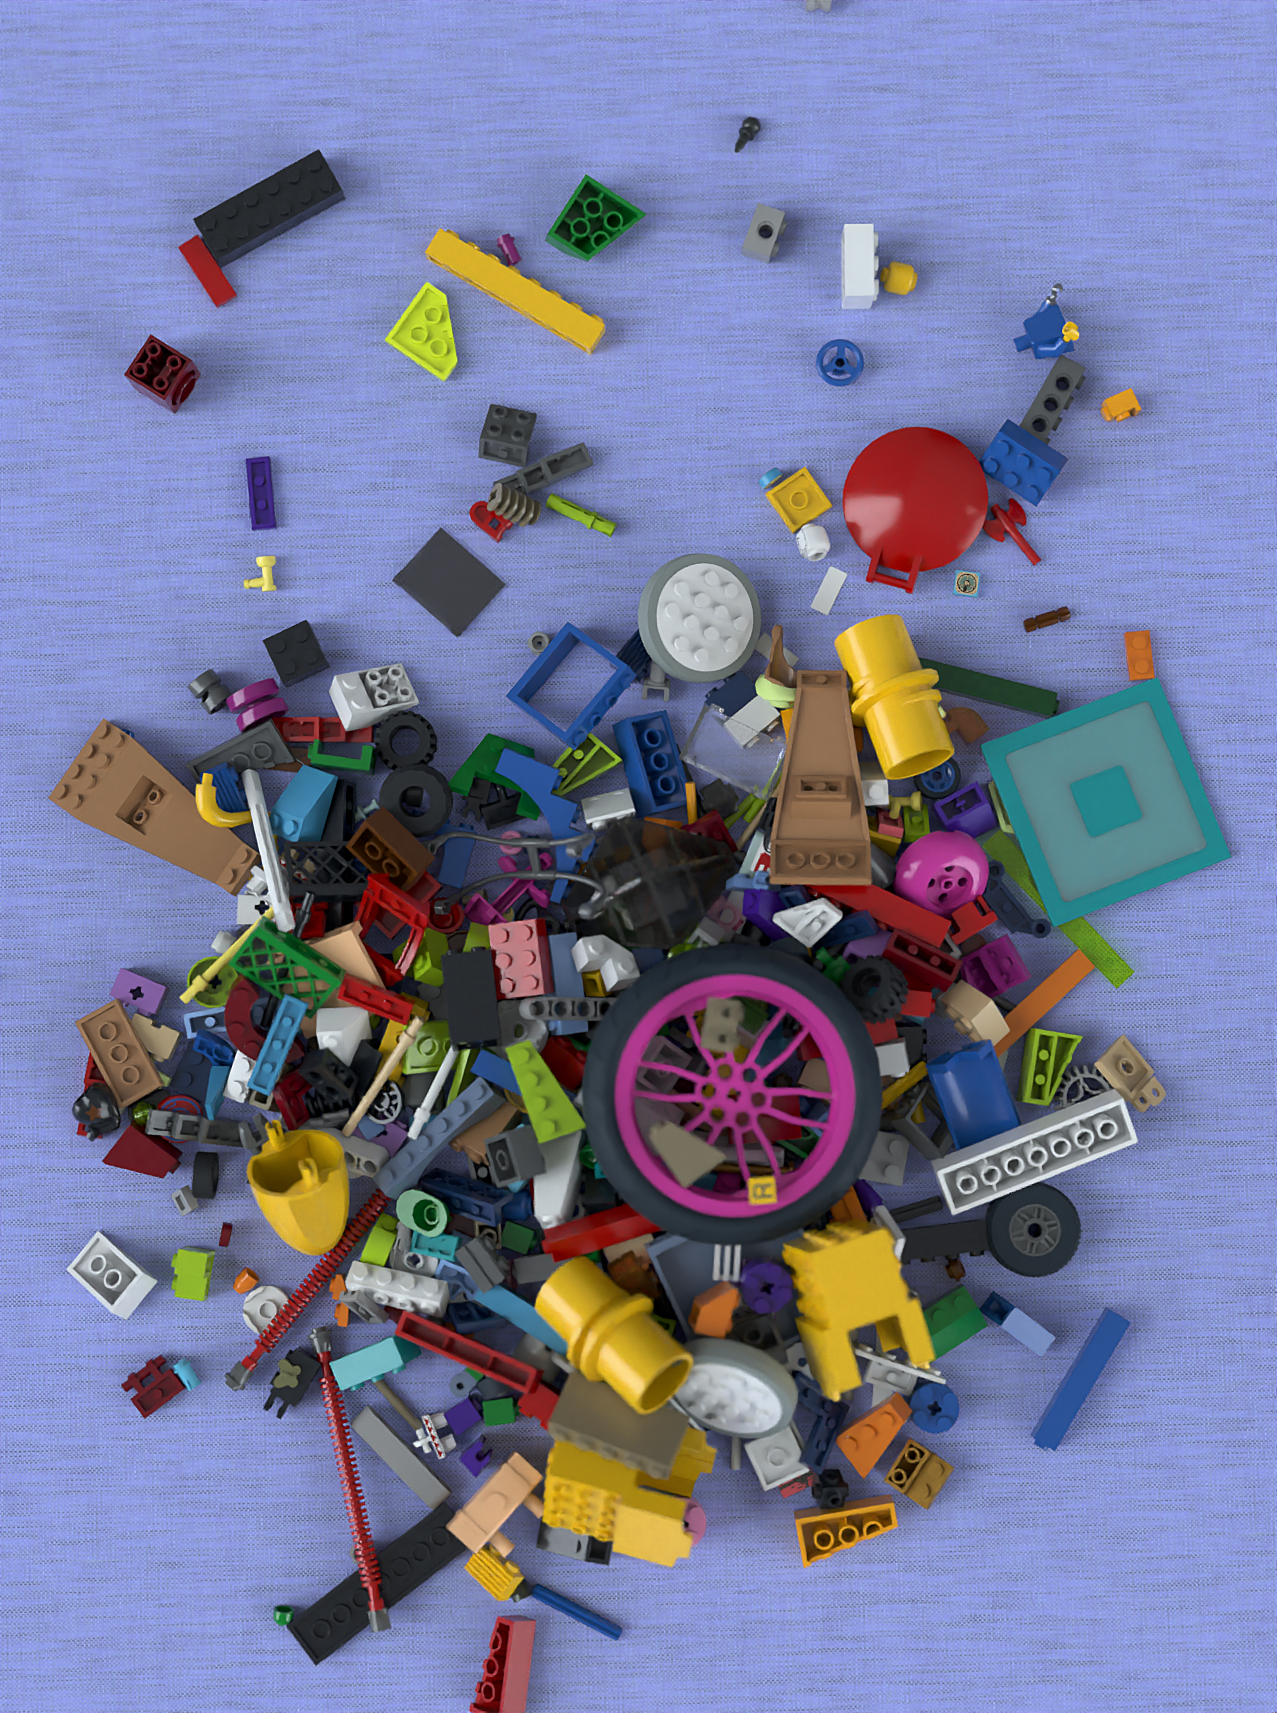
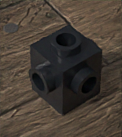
M823 1469L822 1474L814 1473L811 1494L813 1499H816L820 1509L844 1508L845 1497L849 1495V1486L844 1481L839 1469Z

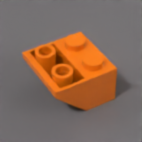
M722 1281L694 1298L688 1323L695 1332L724 1339L725 1334L730 1333L733 1319L730 1318L732 1310L737 1308L740 1300V1294H737L738 1290L731 1281Z

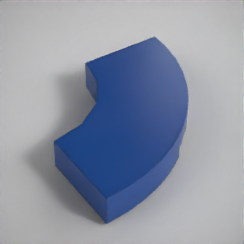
M198 1028L193 1050L208 1057L212 1066H230L232 1068L236 1052L231 1045L218 1035Z

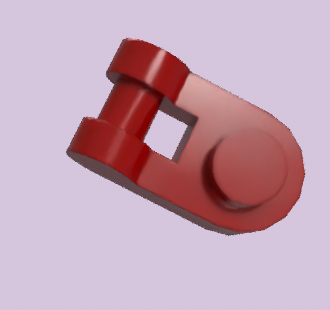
M485 501L475 502L470 508L471 521L497 543L503 538L502 534L507 529L510 530L514 525L509 519L503 518V514L497 515L495 510L492 512L487 510V502ZM494 519L499 522L495 529L489 525Z

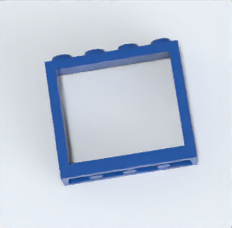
M567 622L506 697L517 708L575 751L580 743L585 741L590 731L601 722L605 713L616 704L624 690L631 686L630 683L637 675L627 664ZM580 641L616 667L617 670L566 732H564L527 703Z

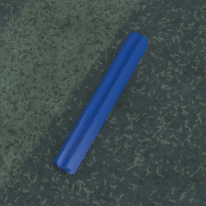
M540 1584L534 1586L531 1595L533 1598L615 1641L619 1639L622 1633L620 1626Z

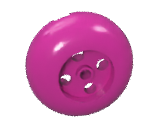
M941 830L935 831L915 841L902 854L896 865L897 872L895 881H893V888L896 896L950 920L953 919L951 916L952 912L970 901L975 905L977 903L976 897L982 896L989 875L987 857L979 843L970 835L957 830L944 833Z

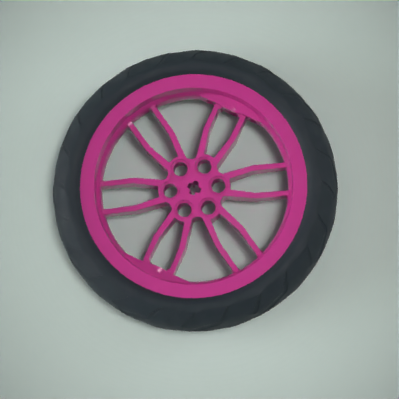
M717 944L694 948L659 962L634 980L617 997L602 1018L588 1051L582 1086V1106L588 1139L599 1166L608 1181L634 1210L658 1227L691 1241L723 1246H742L770 1242L798 1231L820 1218L844 1197L864 1168L878 1135L882 1108V1079L877 1051L864 1021L842 990L830 979L809 964L771 948L746 944ZM708 996L721 999L732 996H746L766 1001L778 1007V1012L758 1034L744 1061L740 1064L734 1061L733 1052H724V1057L714 1060L708 1049L700 1047L701 1038L692 1015H694V1011L706 1008ZM789 1013L803 1025L802 1030L778 1056L762 1068L754 1063V1060L765 1038L784 1014ZM685 1015L692 1038L710 1068L706 1076L702 1077L672 1065L649 1062L642 1059L643 1053L653 1036L669 1019ZM810 1034L824 1058L829 1076L830 1091L826 1093L798 1087L765 1088L763 1078L785 1061L804 1037ZM726 1063L730 1066L731 1071L727 1077L722 1078L718 1075L717 1070L721 1064ZM644 1066L670 1071L696 1082L694 1093L666 1095L636 1090L635 1081L638 1067ZM747 1068H752L755 1071V1078L751 1082H746L743 1079V1072ZM706 1083H711L714 1086V1093L710 1097H704L701 1093V1088ZM730 1088L739 1091L735 1101L726 1096V1094L730 1093ZM756 1092H761L764 1096V1101L759 1106H754L751 1101L752 1095ZM801 1094L829 1099L830 1106L827 1121L818 1122L792 1117L770 1107L772 1096ZM639 1096L667 1102L701 1101L703 1110L684 1125L682 1129L690 1132L702 1122H707L712 1128L705 1143L712 1146L724 1126H730L737 1162L747 1187L732 1193L709 1191L692 1184L684 1188L676 1176L662 1164L664 1159L660 1153L659 1155H654L648 1146L638 1123L635 1098ZM715 1107H720L723 1111V1116L718 1121H713L710 1118V1112ZM741 1111L746 1112L748 1115L747 1122L744 1125H737L735 1122L736 1114ZM764 1112L793 1124L811 1126L823 1130L817 1145L797 1169L781 1174L773 1149L756 1122V1117L759 1113ZM751 1129L766 1152L773 1170L772 1176L775 1178L776 1203L750 1205L748 1178L751 1177L744 1159L742 1132Z

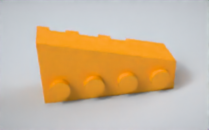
M891 1494L848 1501L844 1503V1508L820 1509L819 1507L793 1511L803 1568L812 1565L813 1562L822 1558L823 1560L829 1558L840 1550L856 1546V1543L865 1539L869 1540L898 1527Z

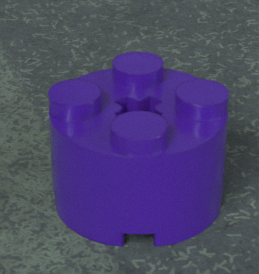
M762 1257L756 1258L746 1263L742 1268L737 1283L738 1290L745 1302L759 1313L776 1312L783 1308L791 1299V1278L787 1271L776 1261ZM767 1281V1288L763 1290L762 1282Z

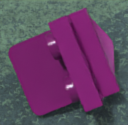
M1008 934L974 949L961 958L963 961L960 967L961 980L990 999L1032 977Z

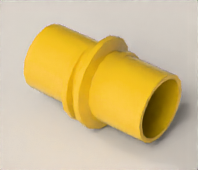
M897 614L877 616L862 621L841 633L834 641V646L842 667L846 670V677L851 687L848 692L849 705H851L852 724L858 727H866L885 778L897 780L912 777L929 771L947 761L954 754V747L937 707V704L942 700L941 694L938 689H930L938 682L939 675L936 670L922 669L903 618Z
M584 1256L574 1258L562 1265L541 1288L535 1303L537 1314L569 1344L567 1357L571 1365L581 1370L589 1381H606L641 1414L653 1412L663 1406L685 1383L692 1370L694 1362L692 1355L651 1317L653 1304L647 1295L638 1294L631 1297L627 1291L621 1289L590 1258ZM683 1360L680 1365L672 1366L676 1361Z

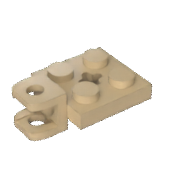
M1124 1034L1117 1037L1094 1064L1111 1086L1123 1097L1124 1101H1129L1141 1113L1145 1112L1150 1105H1158L1166 1096L1162 1085L1154 1076L1151 1077L1154 1070ZM1152 1089L1156 1091L1157 1097L1153 1095ZM1140 1097L1143 1098L1144 1104L1140 1102Z

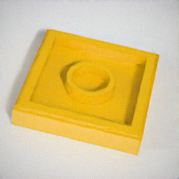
M803 467L765 493V496L792 534L833 506L806 467Z

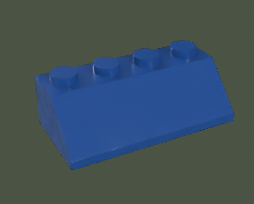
M667 710L626 718L612 725L638 818L686 806L685 783L687 779Z

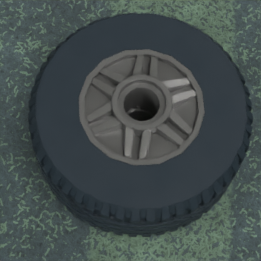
M1040 1182L993 1199L985 1214L986 1230L988 1232L987 1239L990 1244L989 1251L1002 1266L1016 1274L1025 1277L1051 1275L1066 1266L1068 1261H1071L1072 1257L1076 1254L1075 1251H1077L1080 1244L1079 1239H1081L1079 1214L1073 1203L1064 1193L1055 1187ZM1035 1223L1037 1227L1036 1232L1029 1235L1028 1227L1030 1224Z

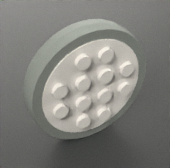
M694 553L677 557L665 563L651 576L640 598L638 626L643 645L659 668L670 676L682 681L709 683L732 675L748 661L759 639L761 609L756 591L741 569L727 559L717 555Z
M698 1339L682 1345L692 1355L694 1362L688 1378L672 1399L694 1422L715 1432L740 1438H764L775 1435L787 1427L795 1411L797 1388L790 1374L778 1362L755 1348L729 1340ZM683 1360L676 1361L672 1366L680 1365Z

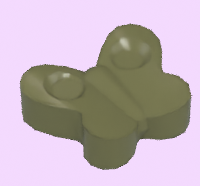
M282 1358L278 1362L281 1372L274 1380V1386L281 1388L289 1385L294 1388L298 1385L297 1375L300 1374L302 1369L299 1365L293 1366L288 1359Z

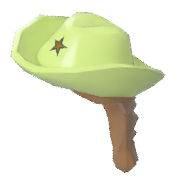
M775 625L771 630L773 643L769 655L770 662L765 669V673L759 675L755 682L757 694L763 699L768 700L772 706L790 709L793 708L795 702L797 673L794 668L787 664L783 654L782 625Z

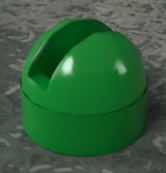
M288 1605L274 1607L273 1616L277 1625L284 1626L292 1621L294 1608Z

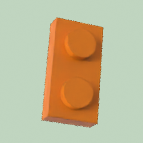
M1149 630L1125 632L1124 643L1129 682L1155 678Z

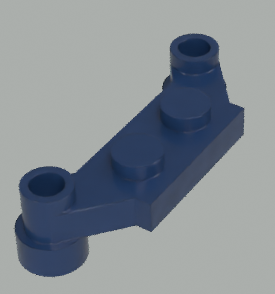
M999 861L989 862L988 881L985 894L982 895L986 903L1011 934L1021 932L1033 935L1036 938L1047 937L1051 931L1050 923L1042 918L1032 919L1002 882L1001 878L1005 873L1004 865ZM991 867H995L997 869L996 875H992L990 873ZM1037 924L1043 928L1041 933L1036 931Z

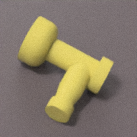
M275 556L257 557L256 563L258 567L262 568L263 577L251 580L245 579L244 588L262 587V592L276 591L277 588L273 583L272 566L276 564Z
M921 791L913 792L911 797H893L888 795L889 805L887 810L891 809L889 816L892 819L899 817L901 807L911 806L914 811H922L923 800Z

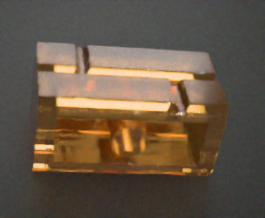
M629 1250L620 1259L617 1258L608 1264L607 1267L614 1281L621 1289L627 1291L631 1297L643 1294L653 1301L661 1295L658 1287L661 1281L653 1270L651 1272L647 1270L650 1267L642 1255L637 1257L633 1250Z

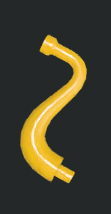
M203 773L202 785H196V805L198 812L205 821L220 828H231L253 822L250 811L230 813L221 810L216 802L217 788L212 786L213 774ZM273 834L274 841H275V845H276V849H277V854H278V851H279V846L277 845L278 836L275 835V834Z

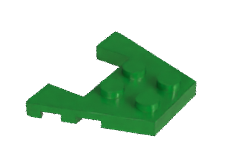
M488 733L449 781L448 784L452 792L468 796L474 776L501 784L521 792L516 814L537 821L540 809L531 796L514 781L495 772L504 748H510L535 759L534 749Z

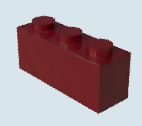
M897 928L894 929L880 955L884 959H888L899 970L945 993L953 984L963 962Z

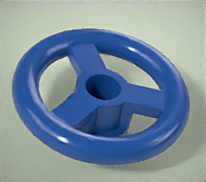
M835 339L827 342L819 350L816 357V368L818 374L826 383L838 387L847 386L855 382L862 374L864 358L861 350L851 341ZM838 346L837 356L833 357L829 364L823 366L825 354L831 348ZM845 347L855 354L857 360L856 369L844 357ZM842 361L844 366L838 367L835 363ZM831 371L835 376H843L848 373L851 376L845 379H835L827 373Z

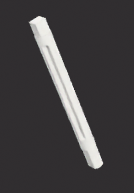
M248 769L241 775L278 929L288 932L295 927L261 782L258 772Z

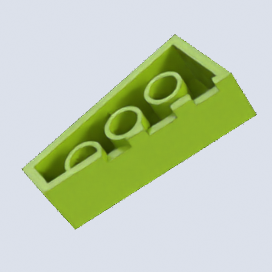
M530 1040L507 1047L506 1051L539 1144L585 1128V1123Z

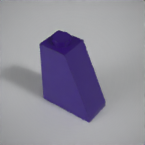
M744 889L742 915L774 942L782 938L793 937L773 922V916L776 913L788 910L779 897L778 892L764 889Z

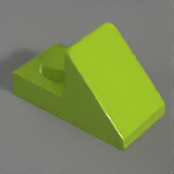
M923 804L922 811H914L911 806L903 807L902 822L904 831L902 841L914 843L930 833L928 804Z

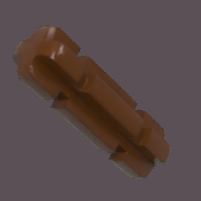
M1067 606L1058 608L1057 611L1052 610L1037 615L1034 619L1033 617L1025 619L1023 621L1024 629L1029 633L1037 628L1041 629L1056 624L1059 620L1061 622L1068 620L1071 617L1070 611Z

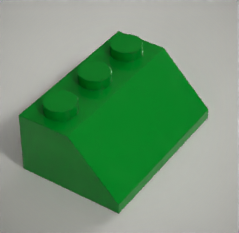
M961 1283L921 1309L935 1359L929 1361V1364L988 1326L978 1306Z

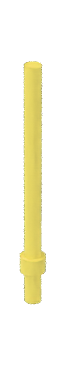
M273 905L263 914L270 920L275 917ZM261 917L202 976L198 975L192 981L193 984L180 996V999L185 1004L210 985L209 982L229 963L230 959L256 927Z

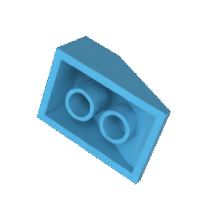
M303 764L272 807L269 817L272 833L292 842L320 841L338 776Z

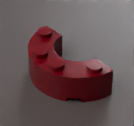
M241 973L228 991L224 1022L227 1034L234 1046L248 1058L257 1061L269 1031L259 1027L251 1016V1008L260 996V989L254 981ZM297 1035L284 1063L292 1062L305 1055V1046Z

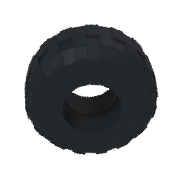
M407 764L394 770L384 781L379 794V809L383 806L414 837H425L438 831L447 822L453 808V794L445 776L435 768L424 764ZM411 786H419L425 789L431 801L428 811L421 815L408 812L402 803V795L405 789Z

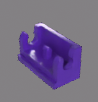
M483 1434L467 1447L459 1458L475 1478L480 1475L482 1468L488 1464L493 1453V1449H490L484 1455V1451L481 1450L487 1439Z

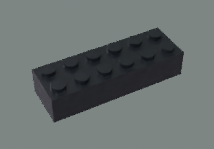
M318 149L195 217L193 220L219 267L222 268L346 198L341 186Z

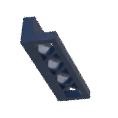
M435 1168L417 1182L419 1191L444 1201L449 1208V1212L494 1227L502 1223L500 1207L513 1199L511 1191L439 1168Z

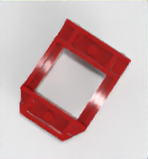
M378 873L368 876V888L364 890L359 910L354 919V922L359 921L362 927L361 932L358 934L360 940L363 943L380 906H383L412 926L408 942L397 965L363 943L384 986L388 988L401 981L409 970L423 940L430 908L429 900L421 904L388 881L390 873Z

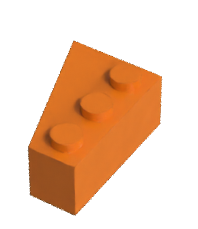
M898 1391L842 1427L835 1441L863 1479L868 1475L912 1413L911 1408Z

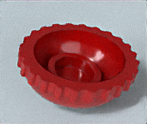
M438 897L437 899H432L429 902L430 915L426 927L446 935L458 931L465 917L462 906L457 902L451 907L449 914L438 915L434 910L435 902L437 900H445L446 898Z

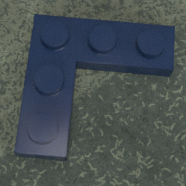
M802 884L782 888L778 894L787 909L813 901ZM868 910L844 915L812 946L817 950L822 946L825 948L877 934L879 927Z
M793 1370L790 1376L797 1388L796 1402L817 1416L798 1462L815 1474H822L850 1406L842 1400L834 1401L825 1396L819 1384L799 1370Z

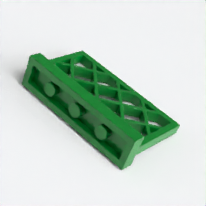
M264 915L228 963V965L282 1001L286 993L281 990L280 984L292 983L294 993H287L288 995L300 1000L305 997H313L315 1005L311 1010L307 1008L305 1016L309 1019L314 1016L317 1009L322 1006L333 990L337 989L342 983L346 972L339 965L291 933L279 930L277 924ZM255 936L265 941L266 948L254 949L252 940ZM268 953L270 963L258 965L256 955ZM273 953H283L286 955L287 962L275 963ZM251 955L253 965L244 966L237 960L240 956ZM289 967L291 977L278 978L276 969ZM293 967H304L307 969L308 976L296 977ZM272 969L274 979L265 980L260 976L259 970ZM323 980L330 986L327 990L316 991L314 981ZM309 981L311 991L299 992L297 982Z

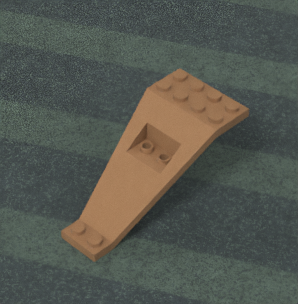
M797 670V690L771 834L770 884L871 885V841L848 700L846 670Z
M104 718L48 797V799L79 821L217 884L235 897L251 876L250 870L255 865L258 866L262 860L261 855L249 847L230 828L216 827L205 821L198 812L196 796L138 741Z

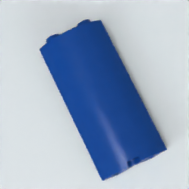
M991 1039L962 1045V1050L955 1051L954 1053L947 1051L925 1065L957 1151L1022 1126Z

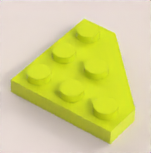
M426 281L387 335L385 342L443 382L446 381L458 364L447 297L443 292Z

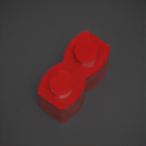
M564 1035L550 1037L539 1054L560 1083L572 1091L579 1089L583 1084L584 1068L588 1053L583 1050H576L572 1045V1041Z

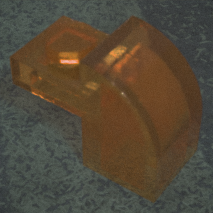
M966 707L950 709L946 712V717L950 722L947 723L943 720L948 734L950 735L956 730L967 746L990 730L977 712Z

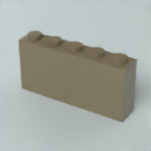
M571 1371L549 1420L547 1434L557 1441L572 1443L581 1450L593 1451L605 1459H614L622 1462L628 1468H637L647 1472L652 1477L667 1480L688 1430L690 1416L665 1406H661L647 1414L638 1413L612 1386L601 1382L589 1381L585 1376Z

